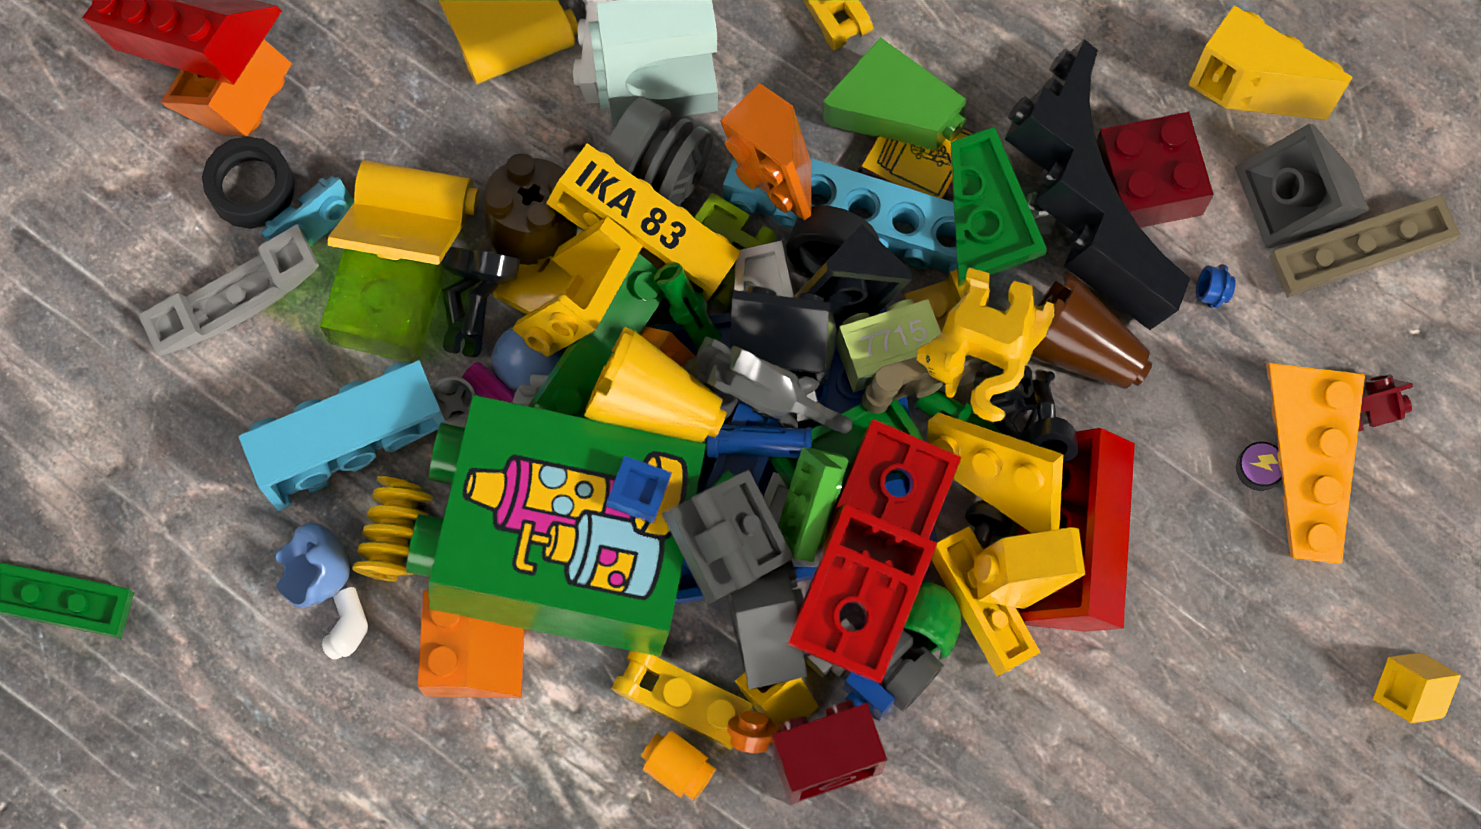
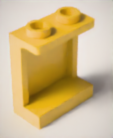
M608 216L559 246L552 258L556 264L572 276L564 293L517 320L513 326V331L524 339L528 347L542 353L546 357L595 331L643 245Z

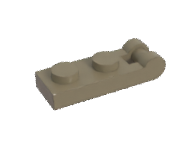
M967 355L965 357L963 375L958 386L973 382L975 375L982 372L981 363L986 361ZM917 357L880 368L873 377L872 383L869 384L863 393L862 404L869 412L880 414L886 411L893 400L916 394L918 398L926 397L939 390L945 383L931 377L926 366L918 362Z

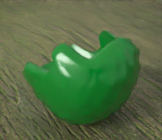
M922 581L904 627L921 633L923 635L922 647L927 648L931 653L941 650L940 660L947 658L956 645L960 633L962 614L955 598L946 588L928 581Z

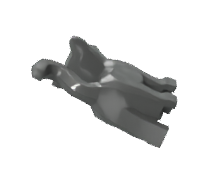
M707 336L705 337L690 371V374L696 379L710 384L724 393L732 394L737 399L770 415L778 422L781 428H798L797 414L799 413L843 434L852 429V420L828 409L806 396L816 390L820 384L814 378L808 376L797 377L795 374L759 359L734 345L732 349H729L725 344Z

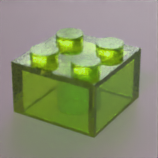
M344 249L320 324V328L328 343L398 361H408L410 363L420 361L443 284V278L438 265L402 258L400 260L385 259L373 253Z

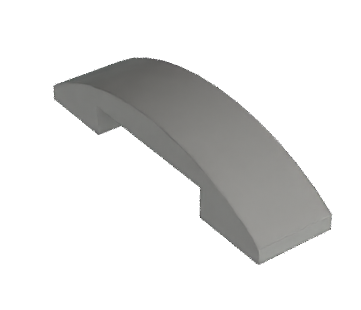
M295 225L258 246L260 255L185 297L177 292L139 314L138 316L156 355L162 356L184 349L240 324L284 297L309 277L319 267V264L301 227Z

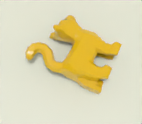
M969 268L963 286L964 297L948 313L942 333L931 342L918 348L917 361L926 366L931 377L945 383L946 395L950 398L955 395L967 355L985 360L1004 369L1002 375L983 380L972 391L970 400L974 413L984 420L996 422L1004 418L1005 412L992 405L990 398L993 395L1014 389L1023 378L1024 368L1028 364L1033 350L1045 338L1053 320L1054 304L1046 302L1043 306H1035L1033 286L1013 281L1008 292L1010 307L1006 311L988 307L990 273Z

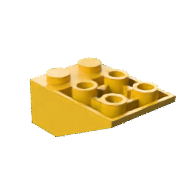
M1234 5L1206 44L1188 86L1226 109L1327 120L1353 77L1344 72L1343 68L1335 61L1323 59L1306 49L1297 38L1291 35H1283L1268 26L1256 13L1244 11Z

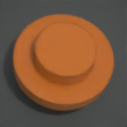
M744 711L739 716L732 717L728 721L727 732L731 736L730 743L734 748L747 753H762L769 749L772 735L777 733V728L769 721L765 714L757 711Z

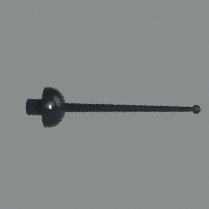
M1052 371L1046 373L1045 383L1050 385V382L1055 379V374ZM1036 408L1031 411L1023 431L1030 429L1037 417ZM986 501L974 502L966 511L965 519L975 527L973 533L981 547L987 548L993 535L1000 537L1009 535L1012 528V519Z

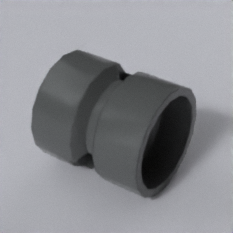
M904 628L881 682L884 685L883 688L895 698L893 704L902 712L921 695L944 667V664L927 648L916 649L913 647L914 637Z

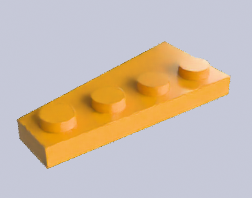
M1266 363L1273 402L1271 403L1273 423L1276 426L1279 450L1277 451L1278 465L1282 474L1284 496L1282 497L1290 557L1342 564L1365 374Z

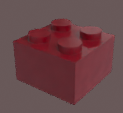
M1189 111L1100 129L1096 141L1104 166L1119 197L1140 228L1202 216L1214 193Z
M848 700L825 710L827 716L808 723L807 717L801 716L778 725L780 732L772 735L771 753L789 805L882 774L888 759L868 703L855 707L854 701Z

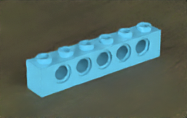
M733 157L723 184L724 200L748 214H754L755 212L773 217V220L778 224L793 228L798 216L792 211L787 213L780 211L771 202L767 193L757 187L755 190L747 187L735 172L738 166ZM810 158L811 195L818 194L826 197L829 202L825 205L843 208L848 211L856 208L868 210L872 216L865 219V221L872 225L879 236V241L895 256L904 258L903 260L908 265L918 269H929L932 267L948 272V275L950 271L957 269L956 247H944L937 240V238L943 235L955 238L953 202ZM898 222H908L916 230L909 234H903L898 232L893 225Z

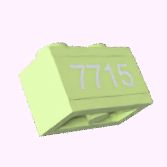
M912 299L902 300L889 306L885 313L871 317L869 313L856 314L847 318L843 325L839 326L836 347L853 393L866 389L872 383V379L877 371L883 366L917 357L920 346L931 342L941 334L928 299L914 303Z

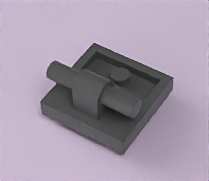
M749 470L662 513L707 604L754 582L760 576L794 559Z

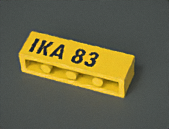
M588 143L559 179L546 202L547 205L583 230L608 216L643 245L639 254L658 269L669 263H679L683 267L684 273L694 290L702 293L706 302L742 253L731 245L723 235L708 229L694 219L686 209L674 205L657 193L648 182L636 178L616 164L611 156L596 150Z

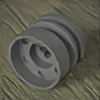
M643 96L639 97L627 108L618 121L608 140L604 153L611 156L616 164L636 178L648 182L657 193L674 205L682 207L686 199L696 188L704 172L712 146L713 134L702 126L695 128L693 131L692 122L686 118L679 120L669 131L671 112L669 109Z

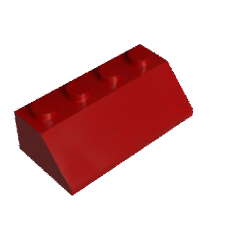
M92 0V4L82 19L116 51L234 85L282 11L276 5L257 0Z
M1103 428L1076 431L1078 436V454L1075 458L1063 462L1059 529H1079L1085 575L1026 609H1016L1026 626L1082 632L1124 629L1135 443ZM1018 524V536L1032 534Z

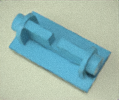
M330 176L327 180L321 178L315 186L298 198L302 205L300 208L295 210L291 205L288 206L271 221L265 222L267 228L261 234L266 241H269L293 226L299 225L311 246L338 225L354 204V200L338 177Z

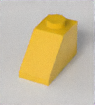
M1064 528L1002 538L973 556L978 601L1026 609L1085 575L1079 529Z

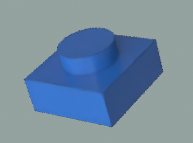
M624 456L606 507L654 523L672 472Z
M851 673L845 680L843 690L848 693L845 700H853L855 707L868 703L871 714L880 721L892 707L895 698L878 683Z

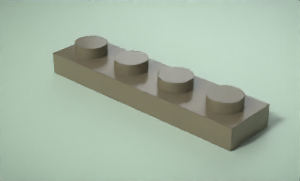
M1441 194L1274 250L1269 258L1287 298L1455 242L1461 234Z

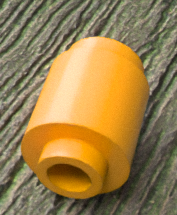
M672 730L664 737L656 733L641 754V757L647 761L643 768L645 773L680 798L686 795L693 801L702 793L716 771V768L708 763L709 757Z

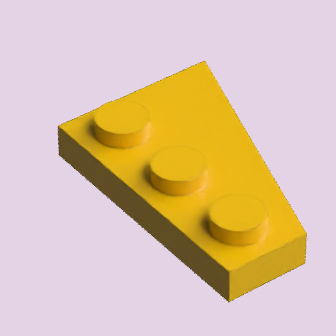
M939 412L928 420V443L962 457L953 478L955 481L1031 533L1059 529L1063 454Z

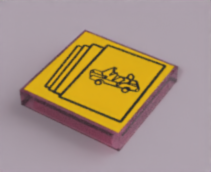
M964 127L953 141L975 134V132ZM877 136L860 163L858 173L946 200L953 188L951 142L946 139L937 150H932Z

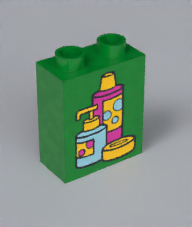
M473 395L466 427L441 423L439 426L431 458L429 480L452 486L444 519L422 514L418 515L411 539L406 572L430 577L429 609L660 657L670 631L684 559L662 513L696 496L706 444ZM624 456L672 472L654 523L606 507Z

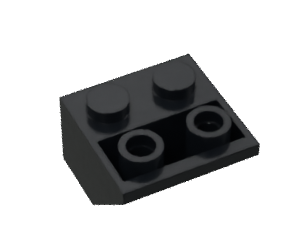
M758 286L749 287L748 291L734 290L730 349L734 345L759 359L795 374L797 377H812L820 383L819 385L828 386L838 333L831 303L824 302V298L811 293H798L795 295V298L777 296L775 291Z

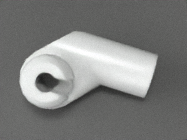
M355 587L340 590L333 596L340 619L330 634L326 635L322 641L323 651L331 659H339L343 656L351 655L367 633L368 623Z

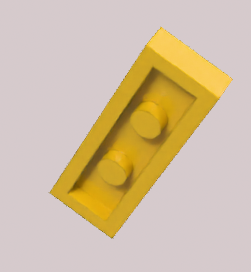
M968 526L937 542L931 561L948 591L958 603L963 618L995 675L998 677L1041 652L1016 607L978 601L973 556L983 549L972 529Z

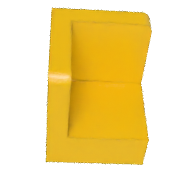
M1424 653L1391 656L1387 659L1372 700L1409 723L1441 719L1445 717L1461 675Z

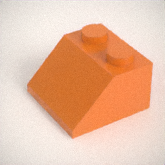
M264 39L234 85L180 70L161 103L167 108L223 136H248L260 125L263 118L262 112L272 96L276 95L285 83L284 76L292 63Z
M423 590L418 688L425 697L522 698L525 629L429 609V590Z

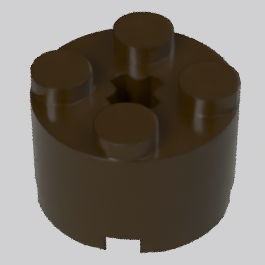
M520 153L511 156L506 164L499 167L490 176L484 190L485 225L491 245L498 254L520 259V264L534 265L538 264V259L550 256L553 258L559 246L577 235V225L546 204L557 182L565 173V169L551 161L532 158L528 154Z

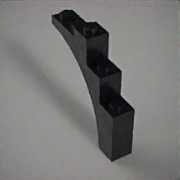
M1084 39L1073 50L1068 51L1064 49L1057 55L1049 68V71L1053 73L1052 77L1033 97L1029 99L1024 96L1016 103L1008 116L1012 124L1005 140L1043 168L1038 178V182L1042 185L1034 203L1074 232L1068 241V246L1071 247L1064 267L1147 329L1151 330L1179 311L1190 277L1170 261L1139 227L1119 197L1104 166L1094 135L1090 108L1091 73L1098 49Z

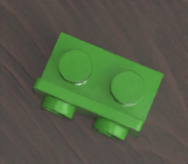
M802 447L778 523V527L795 559L814 562L818 546H821L826 538L827 523L840 493L842 480L848 464V459L842 454Z

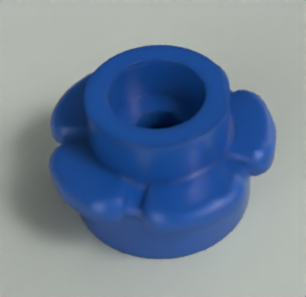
M1220 264L1218 267L1207 265L1203 268L1196 285V298L1198 301L1208 303L1207 306L1209 308H1219L1223 302L1228 303L1231 300L1235 291L1236 281L1234 276H1230L1228 266L1225 264Z

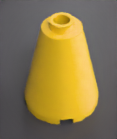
M624 327L612 349L614 353H612L607 364L604 365L586 406L584 416L595 421L703 443L707 435L716 438L727 415L726 411L720 409L722 398L635 330Z

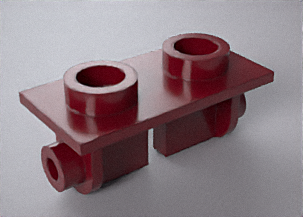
M1392 374L1375 376L1364 381L1366 387L1363 388L1360 413L1366 412L1369 427H1377L1405 418L1406 413L1412 411L1409 397L1406 394H1401V391L1413 388L1412 383L1396 380ZM1361 414L1358 432L1364 430Z

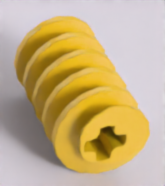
M377 476V481L385 487L374 489L372 498L380 506L370 507L367 513V517L376 524H368L363 527L362 535L371 542L359 544L357 553L367 561L355 562L352 570L373 579L398 582L399 576L413 575L406 572L407 565L403 563V559L407 558L410 545H408V540L412 539L414 531L413 521L417 520L419 514L429 516V514L417 508L418 503L433 502L434 496L422 490V487L414 483L394 477Z

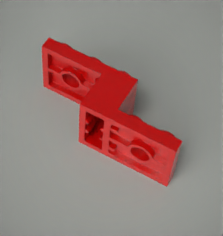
M875 419L869 421L827 523L826 538L823 544L818 546L816 556L821 558L790 631L786 645L875 683L882 682L937 546V543L929 540L962 457ZM891 470H900L909 478L910 488L903 497H895L886 489L885 479ZM848 602L857 603L865 612L864 625L855 632L843 628L839 620V612L843 605Z

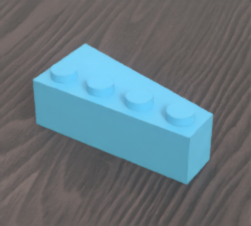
M419 360L411 364L408 361L393 364L385 369L384 375L368 382L364 380L350 382L340 388L339 394L323 401L320 399L305 401L294 408V413L280 419L266 418L257 421L249 427V432L238 436L258 488L278 511L292 505L293 502L290 495L299 490L309 489L310 493H315L330 485L328 479L332 473L338 470L356 472L371 464L370 462L376 457L375 451L384 447L386 452H394L439 429L441 423H446Z

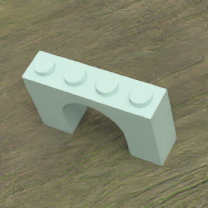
M615 0L596 3L598 21L589 22L600 108L601 110L610 109L612 125H617L627 108L637 98L642 96L669 109L671 117L718 111V89L712 53L717 52V28L712 0Z

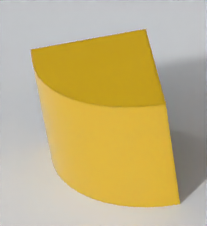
M745 672L735 680L749 702L754 704V708L758 712L765 714L769 721L776 726L777 733L780 732L778 725L801 716L808 718L819 708L801 678L752 689L748 687Z

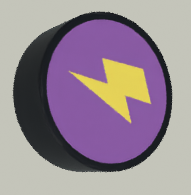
M1259 441L1248 445L1237 459L1236 471L1239 479L1245 486L1256 491H1266L1272 489L1281 481L1282 474L1281 470H1279L1277 457L1278 447L1269 442Z

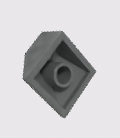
M1307 124L1234 166L1267 248H1273L1331 231L1369 210L1353 169L1314 124Z

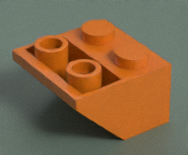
M759 83L720 120L727 137L725 146L735 158L738 166L735 169L737 176L747 187L755 190L757 187L767 193L771 202L784 213L792 211L806 221L811 216V159L793 105Z

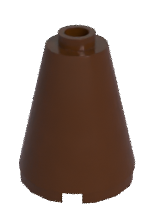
M1065 271L1062 274L1064 285L1055 281L1037 305L1043 306L1046 302L1053 303L1054 317L1045 338L1033 350L1031 358L1122 389H1127L1131 384L1139 386L1145 380L1152 367V362L1148 360L1150 350L1076 276Z

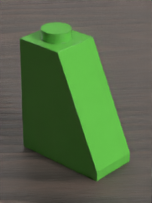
M880 37L824 99L823 121L831 127L878 138L881 136L937 150L946 139L950 142L953 141L963 130L967 119L964 118L966 98Z

